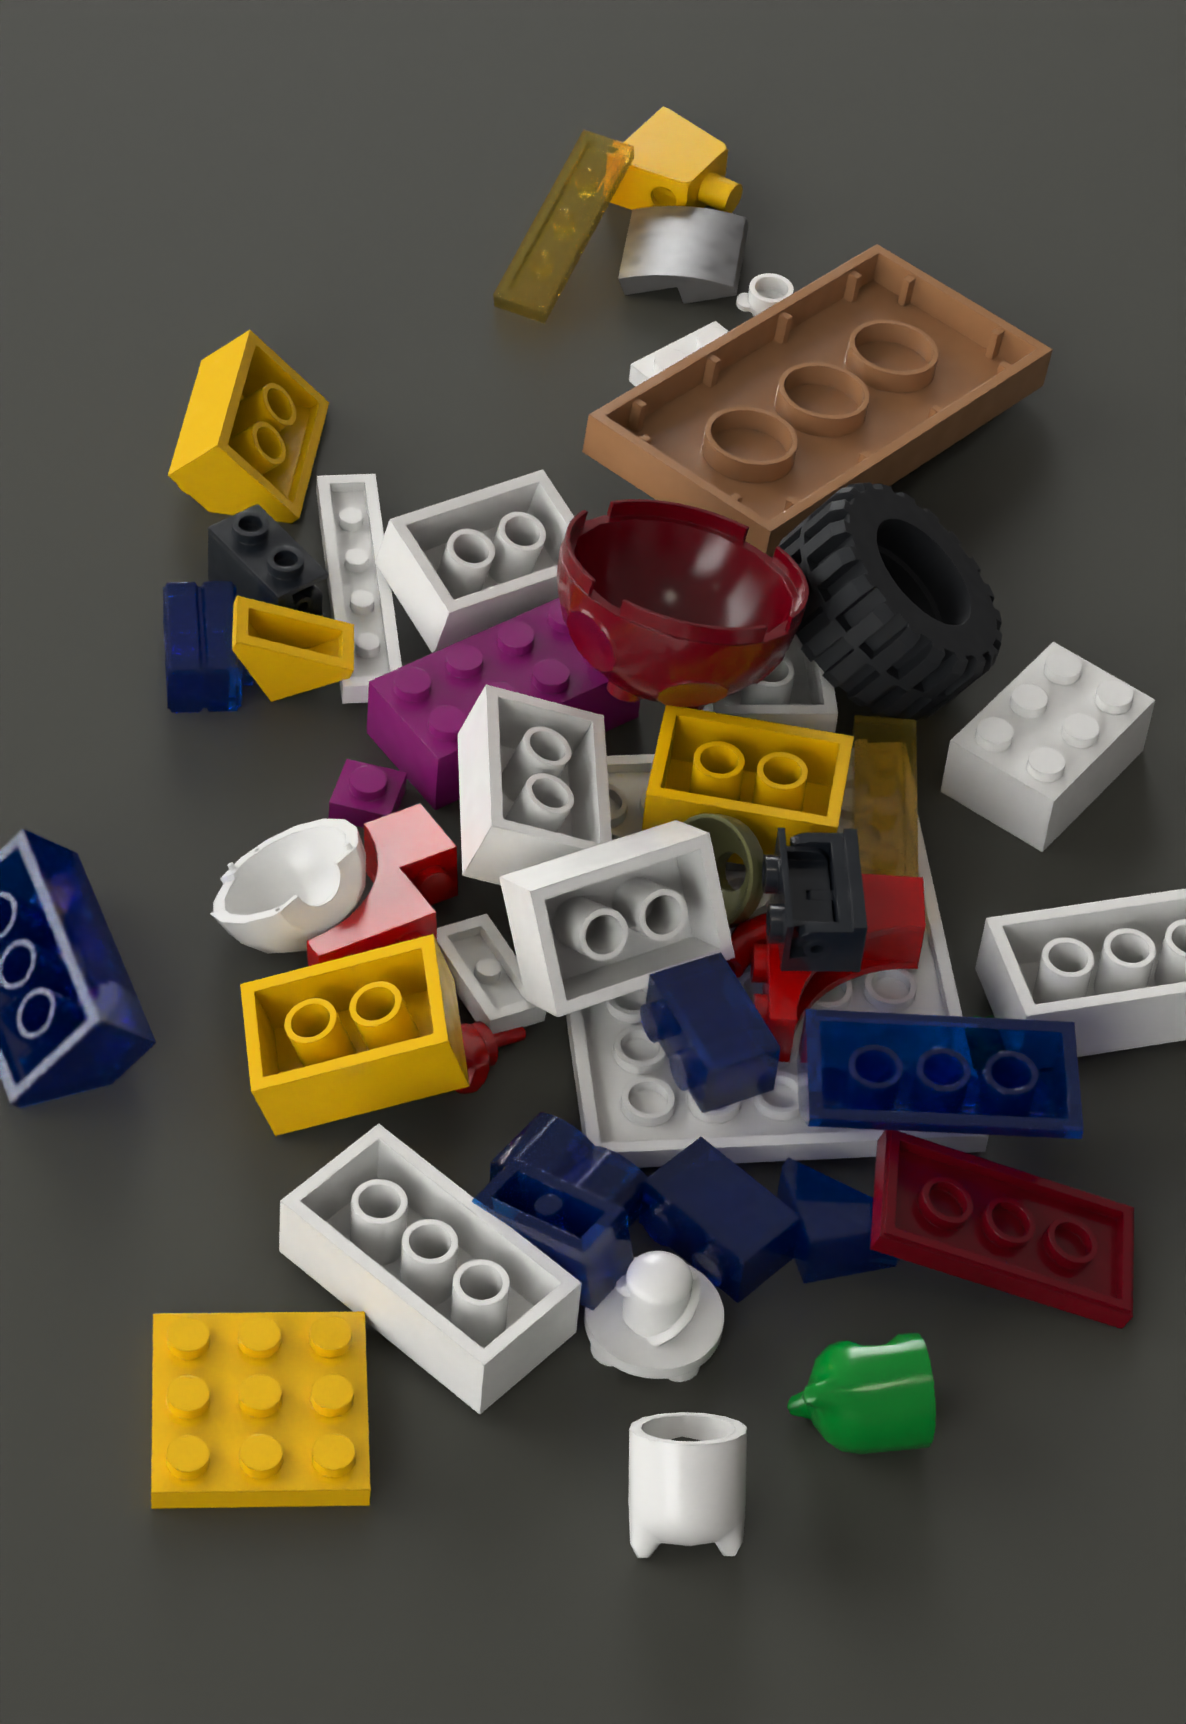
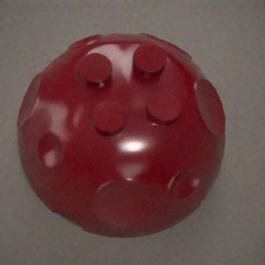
M625 499L610 501L607 515L586 521L588 511L584 509L568 524L565 537L560 546L557 568V586L563 620L580 654L590 665L609 680L607 691L613 697L627 702H636L643 698L668 706L703 710L707 704L716 703L752 684H758L784 659L785 653L802 621L808 601L809 588L801 568L780 546L776 547L772 558L745 541L749 530L748 526L708 510L660 500Z

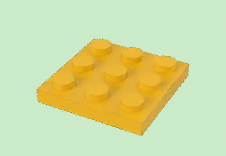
M364 1311L153 1314L151 1509L370 1506L371 1486Z

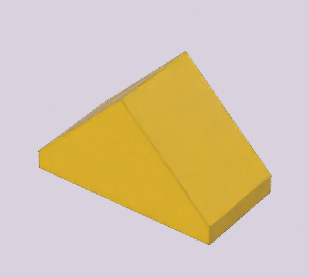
M237 596L233 603L232 650L268 699L273 702L350 678L354 671V624Z

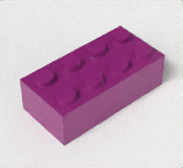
M556 598L369 681L367 734L400 771L407 772L408 781L434 810H438L460 799L458 733L486 684L604 715L605 732L639 717L640 700L636 702L623 701L613 697L607 691L609 680L590 665L577 650L563 620L560 600Z

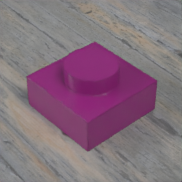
M346 759L329 801L328 819H345L354 826L364 828V823L397 812L406 791L407 772Z

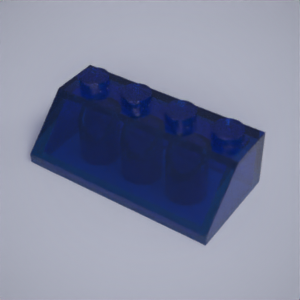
M25 829L19 831L0 850V1078L10 1104L19 1108L111 1085L156 1044L152 1030L78 853Z
M805 1010L797 1055L799 1113L807 1126L1082 1139L1084 1126L1075 1022Z

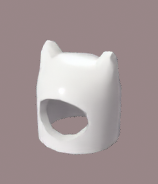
M688 1412L656 1414L642 1417L631 1423L629 1429L630 1544L637 1558L651 1557L661 1543L695 1546L715 1542L723 1556H736L743 1543L746 1506L747 1427L743 1423L725 1416ZM683 1436L700 1441H674L671 1439Z

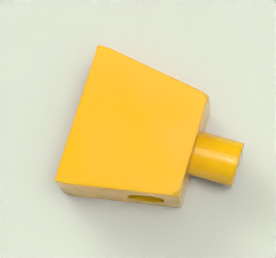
M663 106L608 156L604 200L631 210L657 206L704 208L708 205L714 209L732 213L741 199L743 188L741 184L725 177L728 149L725 143Z

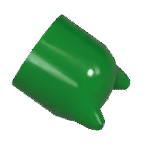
M919 1333L898 1334L884 1345H860L851 1341H838L829 1344L815 1359L808 1385L805 1386L804 1391L792 1396L786 1408L793 1416L810 1419L822 1437L842 1452L867 1454L929 1448L935 1433L936 1401L934 1379L926 1344Z

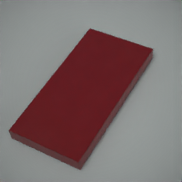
M888 1127L879 1137L876 1151L871 1250L1123 1329L1133 1317L1134 1207Z

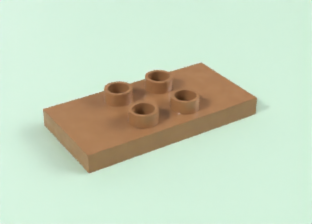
M876 244L590 413L582 452L655 500L701 508L748 526L749 530L745 541L773 558L775 549L780 541L841 488H845L849 484L868 482L891 486L1044 385L1053 349Z

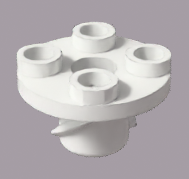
M649 1251L638 1257L618 1262L598 1276L587 1295L584 1324L591 1343V1353L599 1363L606 1366H614L623 1372L638 1377L651 1379L667 1378L674 1382H683L696 1376L700 1366L716 1351L723 1332L724 1307L717 1289L700 1271L686 1264L683 1259L673 1253Z

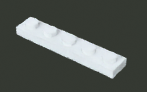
M376 474L317 476L316 495L325 568L328 572L327 584L331 617L334 620L354 624V671L350 678L340 681L342 704L368 703L369 681L402 667L392 590L375 564L384 537Z

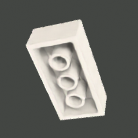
M1186 888L986 918L975 970L1015 1067L1186 1040Z
M379 1123L280 1200L279 1252L353 1312L364 1311L365 1322L478 1414L483 1413L576 1333L582 1283Z

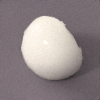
M319 819L294 826L265 840L242 856L235 864L231 862L227 865L229 870L220 878L223 885L213 902V912L210 914L241 944L267 954L307 951V940L334 928L358 908L366 885V852L357 827L345 819Z

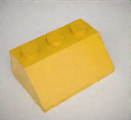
M248 330L201 360L168 476L184 493L190 495L208 512L235 515L259 504L276 522L293 523L300 519L329 402L255 333Z

